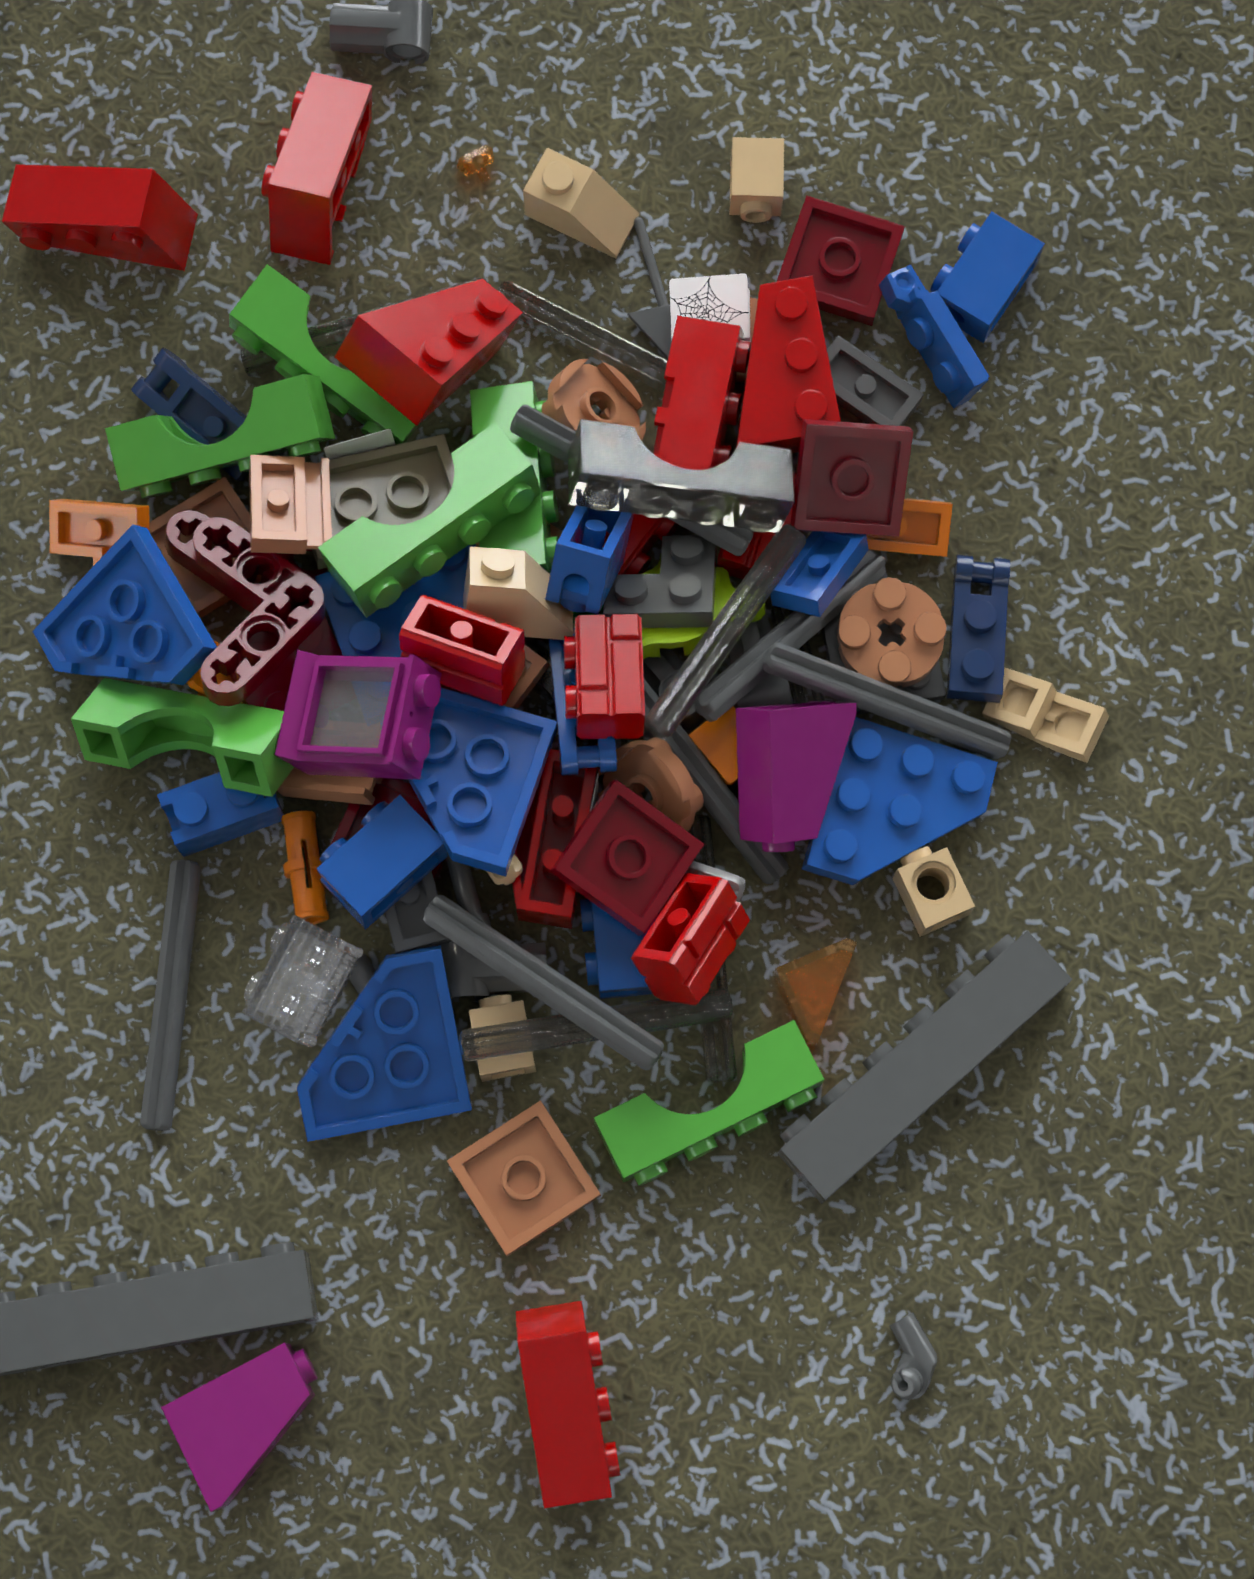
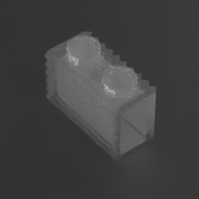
M293 914L289 923H283L275 931L270 942V950L273 953L264 971L256 973L247 984L244 993V999L247 1003L242 1013L288 1039L312 1048L317 1044V1038L322 1034V1028L327 1024V1018L332 1015V1009L337 1005V1000L342 995L343 988L348 983V978L352 976L353 969L358 965V959L363 955V949Z

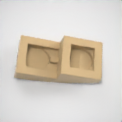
M1005 667L1003 696L1000 703L987 702L982 712L984 718L1056 752L1088 763L1109 718L1104 707L1059 693L1050 682Z

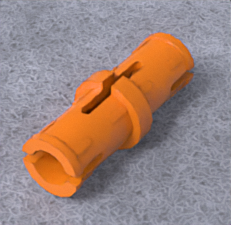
M295 811L287 813L281 818L282 825L284 826L288 859L283 864L284 876L289 878L291 882L295 911L294 921L298 925L317 924L329 919L324 885L320 881L322 876L316 869L322 862L320 861L315 823L316 813L313 811ZM302 847L304 848V855H305V863H306V871H307V879H308V887H309V888H307V885H306L305 864H304V857H303V854H302Z

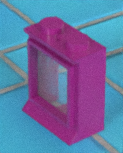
M297 650L275 756L308 775L420 780L423 763L430 750L429 734L434 709L441 696L440 680L442 674L415 655H409V657L329 656Z

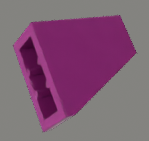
M812 701L736 708L740 840L761 842L762 851L788 852L795 850V841L817 839L856 717V703Z
M283 1343L161 1407L210 1512L219 1511L230 1504L315 1396L309 1383L317 1380L318 1377L304 1349L294 1353L290 1344Z

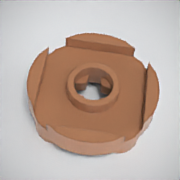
M578 359L571 362L552 379L548 388V399L542 405V413L621 457H625L641 443L646 432V421L640 426V418L637 412L643 407L640 395L628 378L609 364L602 362L597 367L591 364H584L588 359ZM594 404L602 411L599 416L591 408Z
M883 578L877 583L861 588L845 604L838 623V649L841 660L847 669L893 687L903 685V688L920 682L934 669L943 651L947 626L937 604L927 593L912 584L901 582L897 578ZM883 623L889 626L894 623L902 628L900 635L905 642L900 646L893 641L888 643L887 646L882 645L878 641L882 634L878 626Z
M653 737L647 741L633 740L617 748V771L600 773L599 770L598 777L604 774V790L611 781L617 779L644 799L641 793L644 792V786H646L653 798L648 803L683 829L689 831L694 823L695 813L700 811L703 806V794L700 788L693 783L685 765L672 752L670 745L660 737ZM604 790L598 793L599 798L604 792Z

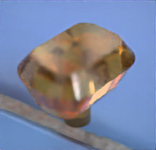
M485 144L457 159L456 168L466 177L476 172L481 183L491 179L485 167L494 162L493 148Z

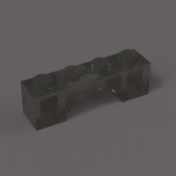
M580 419L568 451L569 505L589 507L597 511L611 510L641 514L649 518L663 517L692 521L701 525L744 528L760 533H779L795 502L792 451L786 448L739 442L732 456L716 467L703 470L684 469L671 465L655 456L644 445L632 426Z

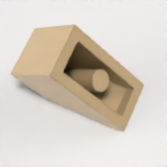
M546 148L523 190L524 212L526 216L614 258H617L631 233L635 218L640 216V213L595 170L549 148Z
M470 546L463 592V609L495 619L497 623L503 622L523 629L525 637L564 640V636H573L574 633L573 611L564 608L560 601L555 603L545 600L550 574L526 551Z

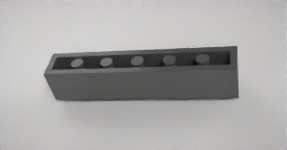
M1028 930L1016 941L1009 934L1004 936L984 955L990 964L980 973L974 976L968 969L944 990L945 994L950 998L935 1012L928 1005L925 1006L903 1026L909 1035L894 1049L887 1041L862 1062L868 1069V1072L853 1085L845 1077L821 1099L827 1106L825 1110L812 1121L803 1114L780 1135L786 1144L779 1150L778 1155L821 1204L1072 981V978Z
M286 1242L261 1247V1257L239 1261L238 1252H229L205 1257L206 1267L184 1271L183 1262L149 1267L150 1277L128 1280L127 1272H114L94 1276V1287L72 1290L71 1281L41 1285L37 1287L38 1296L16 1300L15 1291L0 1292V1376L319 1320L309 1253L305 1250L295 1251L294 1242Z

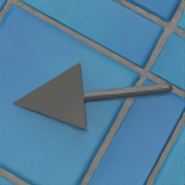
M637 217L634 220V226L658 307L631 312L627 316L668 359L672 343L670 304L667 301L644 220L641 217Z

